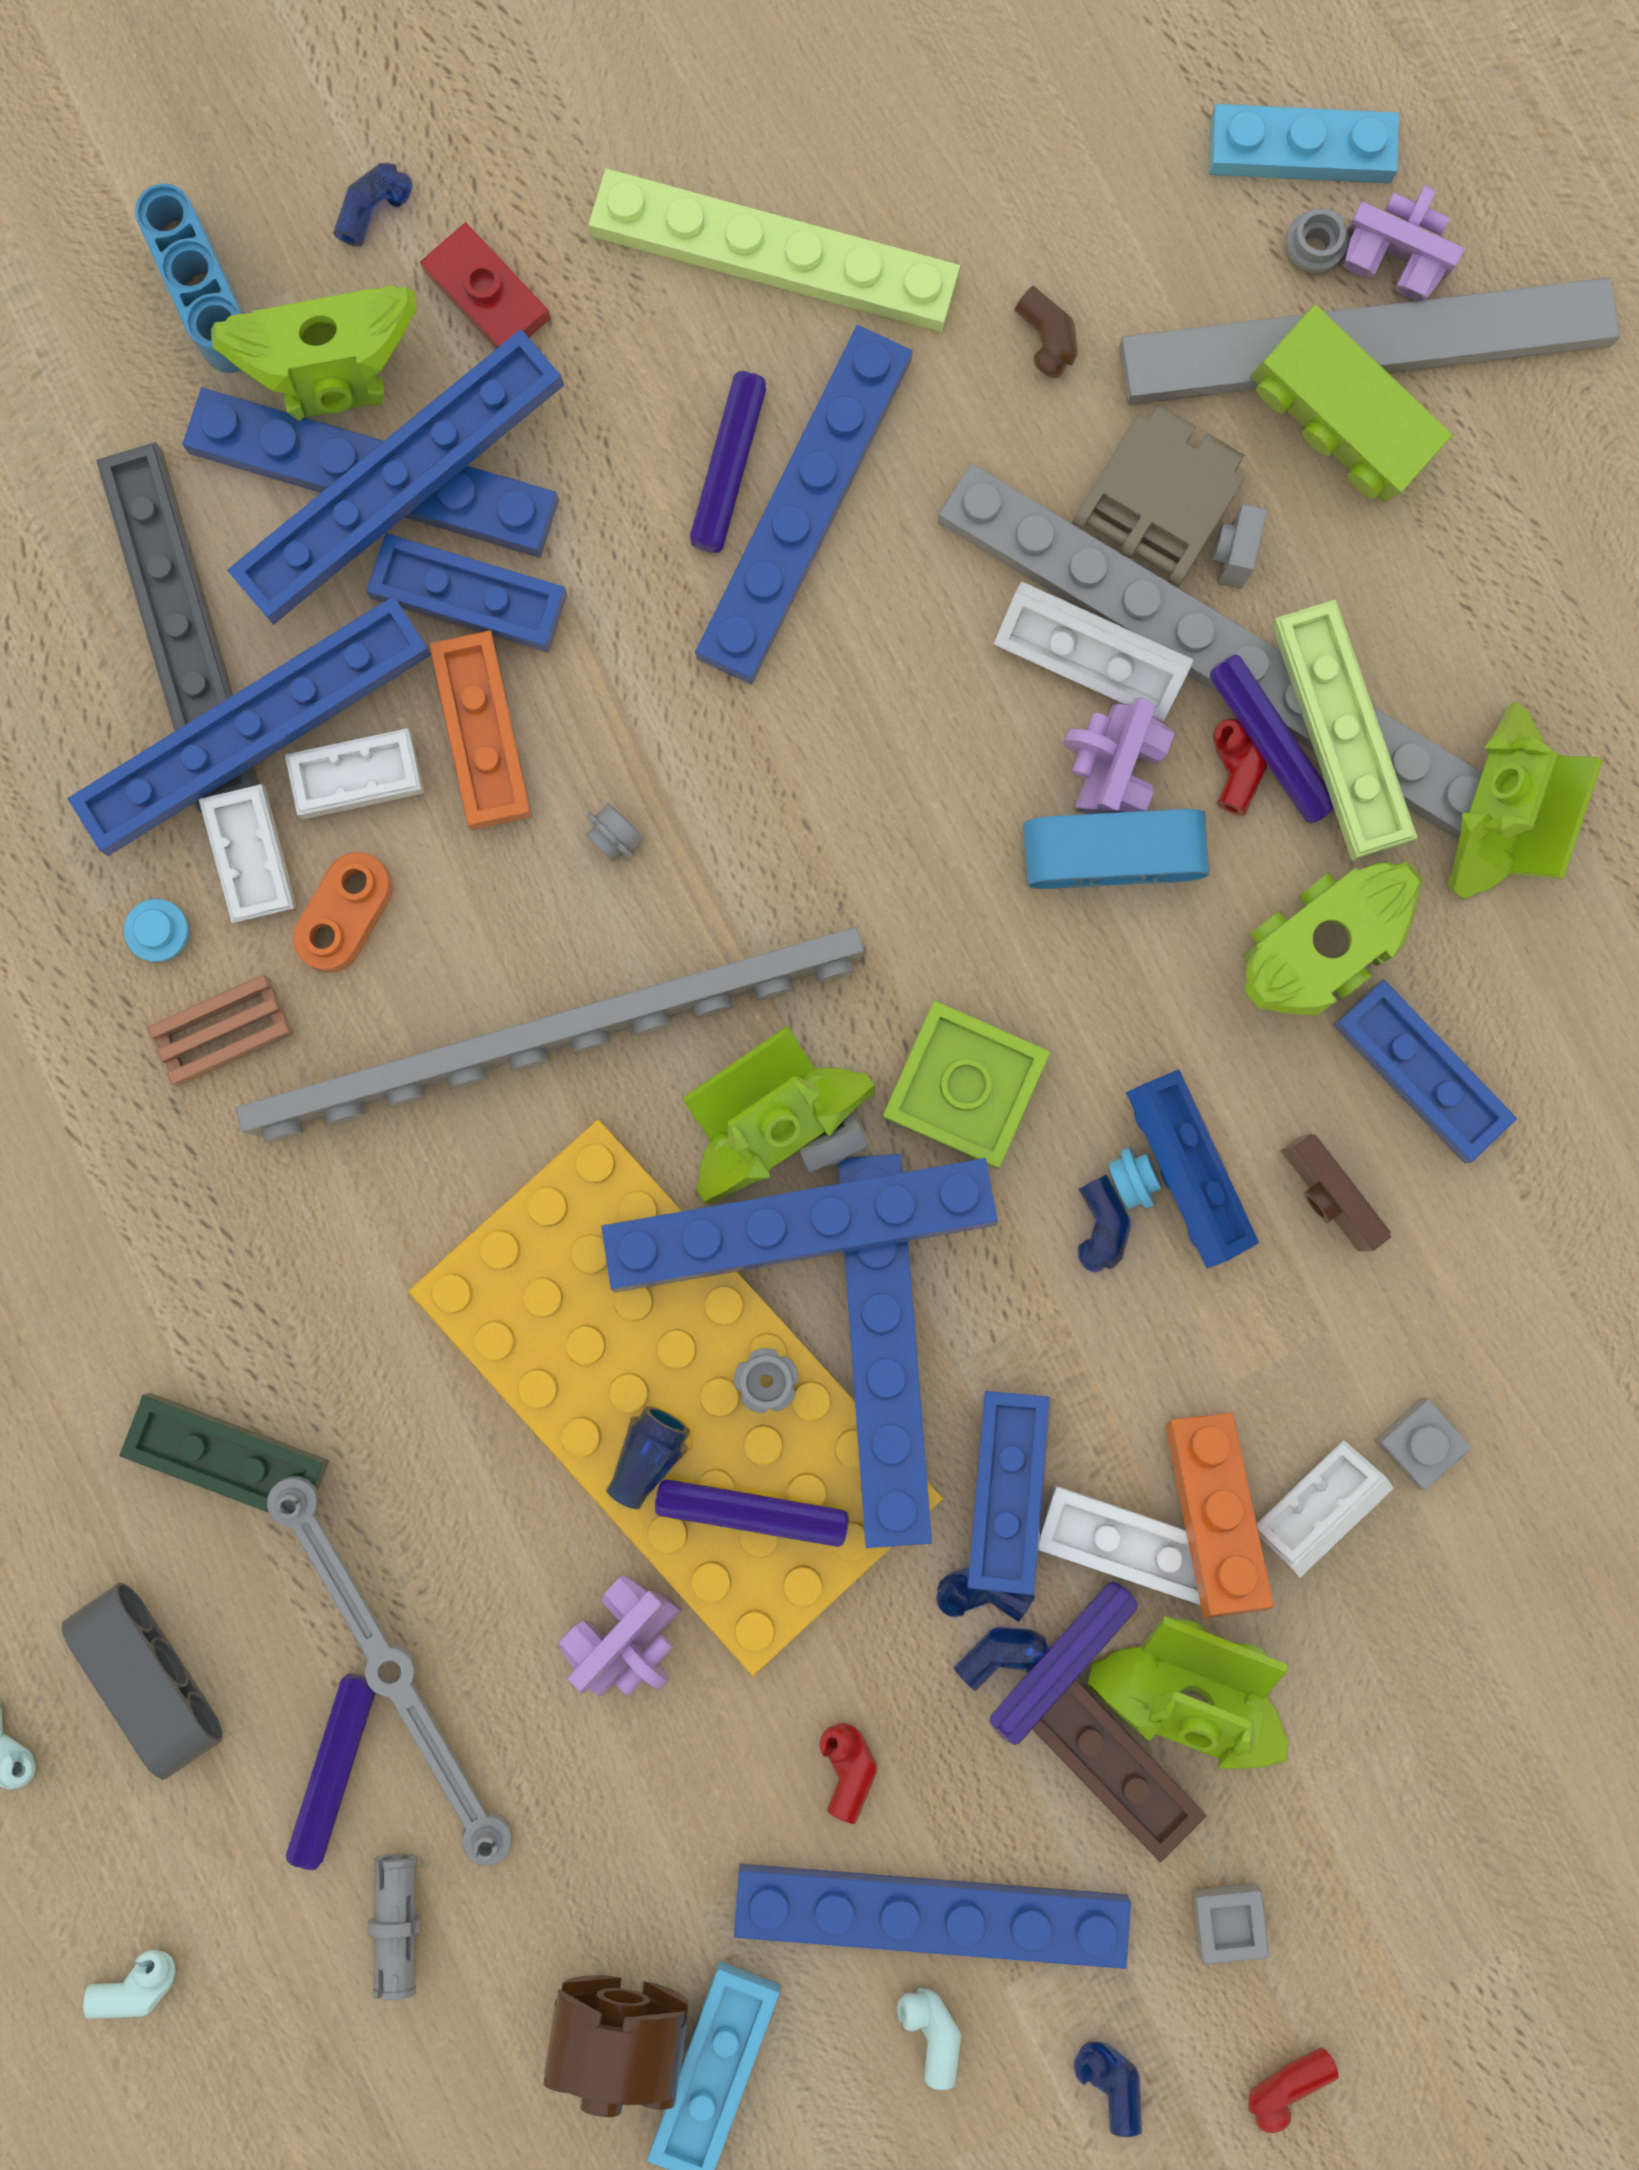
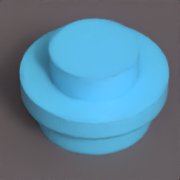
M150 899L139 903L130 911L124 924V938L127 946L136 956L149 962L160 963L175 958L183 951L189 939L190 928L186 915L178 906L163 899Z
M1132 1147L1121 1150L1122 1157L1109 1162V1168L1124 1204L1128 1209L1141 1204L1145 1209L1155 1206L1156 1202L1153 1192L1162 1189V1184L1150 1156L1144 1154L1137 1157Z

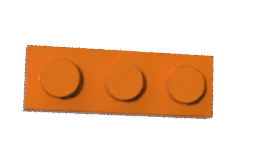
M491 630L429 643L468 827L471 830L533 817L496 642Z
M1233 1412L1170 1420L1165 1425L1203 1619L1262 1612L1273 1608L1272 1594Z

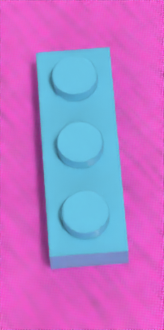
M1215 104L1211 115L1209 175L1391 183L1397 173L1399 112Z
M718 1962L681 2063L675 2106L663 2111L649 2149L647 2162L668 2170H715L780 1994V1984L724 1962Z

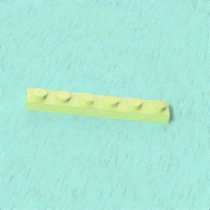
M605 168L588 224L590 236L941 333L944 330L960 272V265L607 168Z

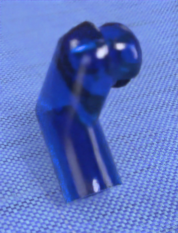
M389 162L378 163L350 184L333 231L334 236L346 244L362 246L374 208L383 200H386L394 207H399L406 203L413 186L410 176L404 172L397 171L396 164Z
M1105 1174L1078 1189L1095 1219L1091 1238L1078 1246L1077 1254L1082 1266L1094 1273L1102 1271L1105 1267L1113 1269L1121 1262L1132 1226L1125 1207L1108 1176Z
M969 1567L948 1573L939 1582L936 1603L943 1614L954 1618L964 1616L965 1611L991 1603L1019 1622L1027 1612L1035 1596L969 1589Z
M999 1626L989 1630L953 1669L974 1691H977L998 1668L1024 1670L1028 1673L1048 1651L1050 1646L1047 1645L1044 1636L1032 1629Z
M1100 2041L1086 2043L1081 2047L1074 2059L1073 2069L1076 2078L1083 2085L1089 2081L1094 2087L1108 2096L1110 2133L1119 2137H1133L1141 2134L1140 2074L1137 2067L1108 2043Z

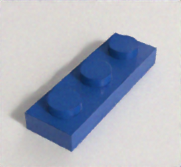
M385 533L366 590L369 597L373 600L384 602L395 596L403 609L479 632L491 630L493 636L545 652L550 650L567 597L564 586Z
M1384 979L1377 982L1333 1024L1339 1033L1463 1163L1473 1162L1517 1120L1514 1114Z
M1180 1070L1173 1071L1126 1092L1134 1109L1135 1120L1139 1128L1145 1133L1161 1168L1162 1179L1173 1194L1187 1225L1189 1238L1195 1248L1198 1249L1206 1269L1226 1262L1257 1245L1259 1241Z
M985 1391L968 1578L969 1589L1035 1596L1051 1398L1049 1396Z

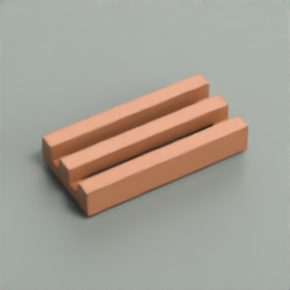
M265 975L254 978L147 1027L151 1039L156 1040L159 1047L157 1052L161 1062L166 1063L169 1070L167 1073L171 1084L175 1086L185 1084L293 1035L272 984ZM261 995L262 1003L173 1042L172 1035ZM270 1016L274 1025L183 1065L180 1059L181 1055Z

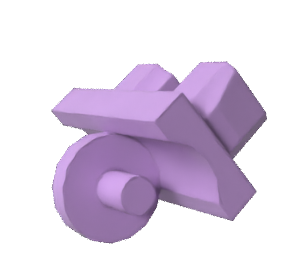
M1424 185L1415 202L1393 192L1385 209L1387 212L1361 202L1347 229L1348 235L1351 238L1342 267L1363 278L1372 279L1385 252L1407 261L1394 290L1411 300L1420 301L1426 300L1441 279L1448 277L1456 267L1465 248L1433 234L1436 233L1441 236L1450 217L1428 208L1436 190Z
M1142 697L1135 698L1133 705L1113 704L1108 717L1100 713H1093L1087 730L1074 728L1067 731L1063 744L1067 749L1078 755L1072 773L1085 778L1075 809L1086 814L1147 811L1154 793L1153 785L1131 775L1136 760L1139 758L1150 764L1161 762L1168 754L1175 735L1173 730L1152 717L1156 704Z
M623 1575L604 1593L601 1600L620 1621L609 1634L604 1637L591 1622L582 1620L574 1625L558 1644L569 1664L574 1669L567 1679L580 1693H585L589 1689L598 1696H603L615 1683L624 1694L629 1696L643 1680L657 1690L662 1689L670 1680L668 1674L659 1663L674 1646L660 1633L682 1610L669 1596L650 1591L633 1578Z

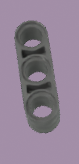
M124 1583L116 1584L62 1622V1633L71 1652L142 1762L156 1777L162 1780L168 1779L222 1741L223 1731L216 1714L143 1601L129 1586Z

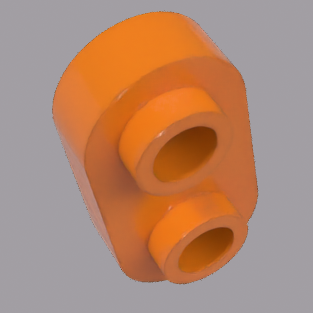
M353 852L345 854L334 861L299 919L293 934L294 947L301 960L312 968L321 972L333 973L349 967L358 957L387 907L393 892V882L389 871L375 857L366 853ZM356 873L365 874L367 879L365 888L356 894L349 893L347 890L348 879ZM326 927L332 928L335 934L333 943L324 949L317 948L315 937L318 931Z

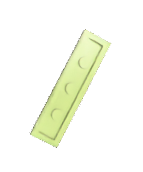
M1336 599L1275 618L1271 625L1351 860L1355 861L1412 843L1418 837Z

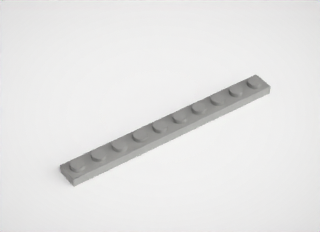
M970 464L940 511L937 523L1070 604L1193 659L1187 675L1217 693L1219 691L1210 679L1211 670L1218 663L1232 655L1237 654L1241 656L1296 741L1314 751L1285 663L1278 648L976 465ZM1373 707L1407 808L1459 839L1462 813H1469L1482 772Z
M857 927L244 1104L235 1107L241 1131L256 1136L263 1135L265 1143L289 1139L303 1133L301 1123L322 1117H325L327 1125L354 1120L365 1115L363 1105L387 1099L389 1107L409 1104L426 1097L425 1087L445 1081L449 1082L450 1089L471 1086L488 1079L485 1070L510 1063L512 1071L533 1068L549 1061L548 1051L571 1045L573 1053H583L610 1044L608 1037L610 1033L631 1027L635 1036L653 1033L671 1026L669 1016L689 1010H694L696 1018L715 1015L732 1008L731 998L755 992L757 1000L777 997L793 990L791 981L816 974L819 983L842 978L854 972L852 963L863 960L864 950Z

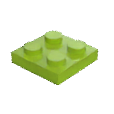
M934 1000L882 1118L975 1160L986 1158L987 1165L999 1169L1051 1052Z

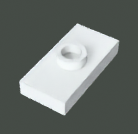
M409 728L285 755L297 816L302 820L425 794L413 733Z
M260 784L199 799L231 923L296 909L297 905L266 786Z
M1343 1440L1256 1523L1259 1538L1301 1578L1394 1488L1380 1471Z

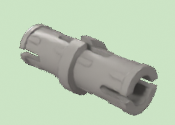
M396 1853L380 1855L374 1858V1917L368 1920V1935L374 1937L373 1997L376 1999L399 2000L416 1994V1934L421 1932L422 1917L416 1914L415 1880L417 1856L414 1854Z

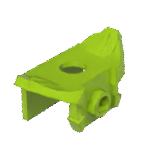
M387 285L379 289L371 288L254 310L252 313L235 314L229 316L224 322H214L211 329L212 346L214 350L221 353L235 366L268 389L284 393L283 399L287 413L298 421L305 417L326 413H341L347 409L373 404L381 406L384 396L383 377H378L377 373L387 363L417 311L415 291L406 286L398 288L395 285Z
M1517 701L1505 709L1501 722L1485 746L1489 754L1469 813H1462L1460 838L1447 885L1453 892L1465 900L1476 893L1491 889L1509 874L1564 879L1603 762L1599 757L1558 755V753L1545 745L1530 712Z
M1379 862L1361 870L1355 867L1337 882L1328 872L1298 896L1306 905L1298 913L1287 920L1278 911L1249 934L1257 945L1242 956L1247 962V982L1244 991L1258 1009L1313 1016L1320 1014L1337 1001L1332 994L1334 991L1343 999L1372 977L1366 968L1369 963L1372 962L1378 966L1404 948L1416 912L1423 879L1409 862L1396 865L1390 862ZM1323 922H1336L1347 931L1349 946L1341 957L1327 958L1321 955L1314 947V931Z
M786 1026L682 1097L681 1099L710 1139L701 1160L699 1181L696 1187V1191L703 1202L715 1205L724 1197L755 1182L771 1177L767 1171L822 1133L826 1132L830 1136L843 1120L866 1099L874 1095V1082L866 1073L832 1067L814 1068L795 1036Z
M1164 1615L1142 1646L1117 1650L1108 1655L1106 1659L1092 1663L1088 1680L1090 1689L1098 1694L1106 1704L1147 1740L1151 1741L1155 1735H1159L1219 1759L1217 1767L1219 1769H1251L1286 1762L1289 1739L1283 1730L1278 1712L1266 1696L1286 1674L1288 1664L1267 1656L1262 1649L1251 1644L1230 1642L1206 1632L1201 1625L1186 1619L1175 1620ZM1185 1690L1196 1691L1202 1694L1209 1704L1180 1692Z

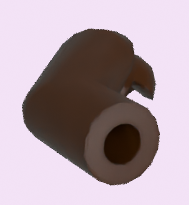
M1032 286L1021 297L1014 311L1041 333L1043 347L1034 355L1035 366L1046 376L1058 378L1063 374L1067 364L1073 365L1078 355L1075 324L1065 311L1039 289Z

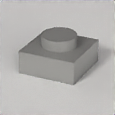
M1242 504L1232 524H1221L1212 558L1214 561L1222 562L1218 584L1242 589L1254 570L1267 509Z
M851 1113L830 1136L826 1132L822 1133L799 1149V1153L810 1173L824 1166L838 1164L848 1158L849 1155L868 1146L853 1113Z
M1420 1398L1375 1440L1416 1487L1424 1491L1472 1448L1432 1402L1426 1398Z
M1257 1883L1192 1890L1198 1951L1204 1965L1269 1958L1262 1890Z

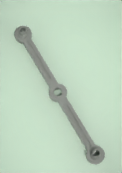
M290 1476L280 1480L268 1495L267 1508L270 1516L276 1523L285 1527H291L368 1659L365 1667V1678L368 1686L375 1693L391 1699L465 1828L462 1842L465 1854L472 1862L479 1865L490 1866L499 1863L506 1857L511 1847L512 1830L510 1824L503 1816L487 1811L413 1682L416 1662L412 1653L399 1644H391L316 1514L319 1502L316 1487L309 1480L301 1476ZM387 1661H393L399 1665L401 1675L397 1679L387 1680L380 1673V1665Z

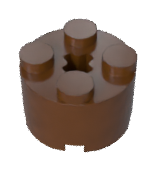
M580 1976L564 1981L562 1989H558L554 2005L543 2085L553 2091L581 2097V2110L599 2117H615L620 2115L622 2105H642L657 2110L673 2108L676 2101L688 2021V2000L672 1989L644 1981L642 1993L621 1989V1977Z

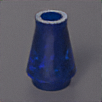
M645 1406L639 1417H631L613 1478L606 1489L609 1496L626 1507L640 1509L647 1496L688 1451L685 1441L690 1434V1429L675 1416L652 1406Z

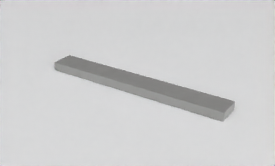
M1611 277L1325 312L1388 373L1613 346L1620 337ZM1303 315L1123 336L1119 347L1127 404L1256 389L1259 384L1250 377V374Z

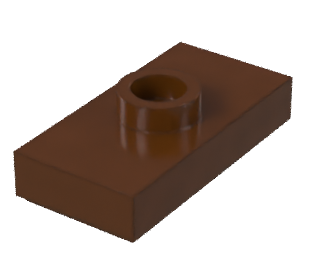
M1311 1133L1297 1137L1280 1150L1309 1187L1304 1192V1196L1311 1208L1325 1222L1329 1223L1331 1220H1334L1357 1251H1374L1391 1238V1231L1316 1134L1313 1135Z

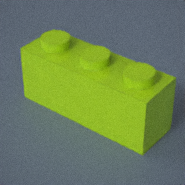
M1316 304L1297 321L1250 374V377L1259 384L1256 390L1260 398L1276 412L1283 414L1287 411L1304 427L1302 435L1308 444L1324 456L1333 454L1350 470L1347 473V477L1351 484L1360 493L1371 499L1378 497L1382 502H1386L1402 493L1453 436L1449 430Z

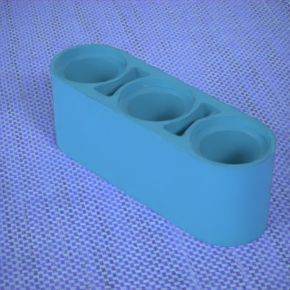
M161 183L153 185L143 191L138 198L135 208L136 219L186 331L211 367L226 373L241 371L225 356L214 350L212 341H210L214 322H224L229 316L245 314L209 233L183 190L171 184ZM182 219L180 224L173 230L162 231L165 225L172 220ZM203 272L207 273L205 279L199 284L186 286L194 275Z
M1176 809L1049 816L1031 819L1023 823L1026 882L1029 888L1060 889L1172 883L1199 880L1210 876L1205 811Z

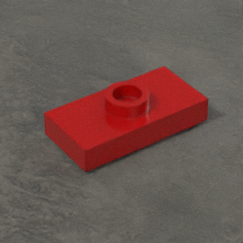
M466 222L420 261L424 273L496 349L520 329L529 338L551 319L549 311L544 304Z

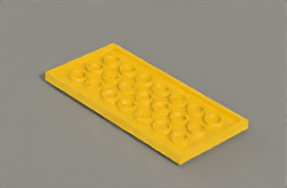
M597 1119L407 1292L744 1668L754 1676L892 1548L866 1549L855 1400L738 1271L617 1293L611 1290L601 1226L676 1213L682 1210L601 1120ZM761 1348L774 1349L777 1351L778 1356L790 1358L797 1368L799 1379L793 1388L796 1392L795 1397L786 1408L780 1411L767 1409L764 1413H758L748 1409L741 1401V1391L735 1388L734 1374L738 1365L741 1362H747L749 1355L755 1350ZM767 1374L763 1375L760 1383L764 1387H770L773 1384V1378ZM668 1479L841 1509L846 1511L849 1517L846 1540L842 1546L835 1547L662 1517L655 1513L658 1486L661 1481ZM927 1480L929 1510L931 1511L943 1500V1497Z

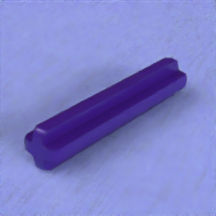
M738 371L733 376L690 533L691 545L701 551L720 553L724 547L766 393L765 379L755 373Z
M1235 654L1218 663L1210 672L1211 681L1304 820L1311 824L1329 815L1334 810L1326 784L1241 656Z
M668 1479L661 1481L655 1500V1513L662 1517L835 1547L844 1544L849 1523L848 1513L841 1509Z
M1114 1581L1107 1583L990 1715L989 1723L1002 1739L1012 1745L1020 1744L1137 1611L1138 1603L1125 1587Z
M347 1674L340 1680L286 1853V1861L295 1867L305 1870H316L323 1862L375 1696V1692L368 1686L365 1676Z

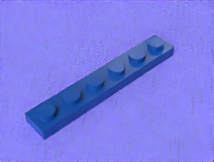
M856 325L695 651L696 659L751 685L753 684L912 361L913 350Z
M520 329L227 569V571L274 625L564 386L561 374Z
M201 387L182 445L191 455L321 493L383 441L308 418L298 421L287 412ZM466 466L404 518L541 558L559 499L555 491Z
M392 596L67 799L99 851L110 856L432 654L395 596Z
M901 1154L848 1157L838 1163L839 1184L903 1173ZM908 1241L844 1252L865 1547L867 1549L932 1544Z
M986 1158L602 1225L601 1228L610 1288L614 1293L992 1227L997 1226L998 1219Z
M740 1863L734 1938L1127 1969L1131 1901L1127 1894Z

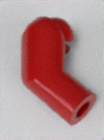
M1229 718L1221 721L1213 733L1216 751L1229 775L1217 805L1232 814L1245 816L1266 771L1267 763L1238 719Z
M838 1723L827 1728L821 1735L819 1742L823 1757L828 1756L839 1777L827 1807V1812L839 1820L856 1824L876 1777L878 1767L862 1732L851 1724Z
M1320 2047L1284 2065L1254 2086L1248 2098V2111L1255 2114L1257 2126L1266 2133H1276L1287 2128L1291 2122V2112L1287 2106L1338 2080L1339 2072L1332 2056L1327 2050Z

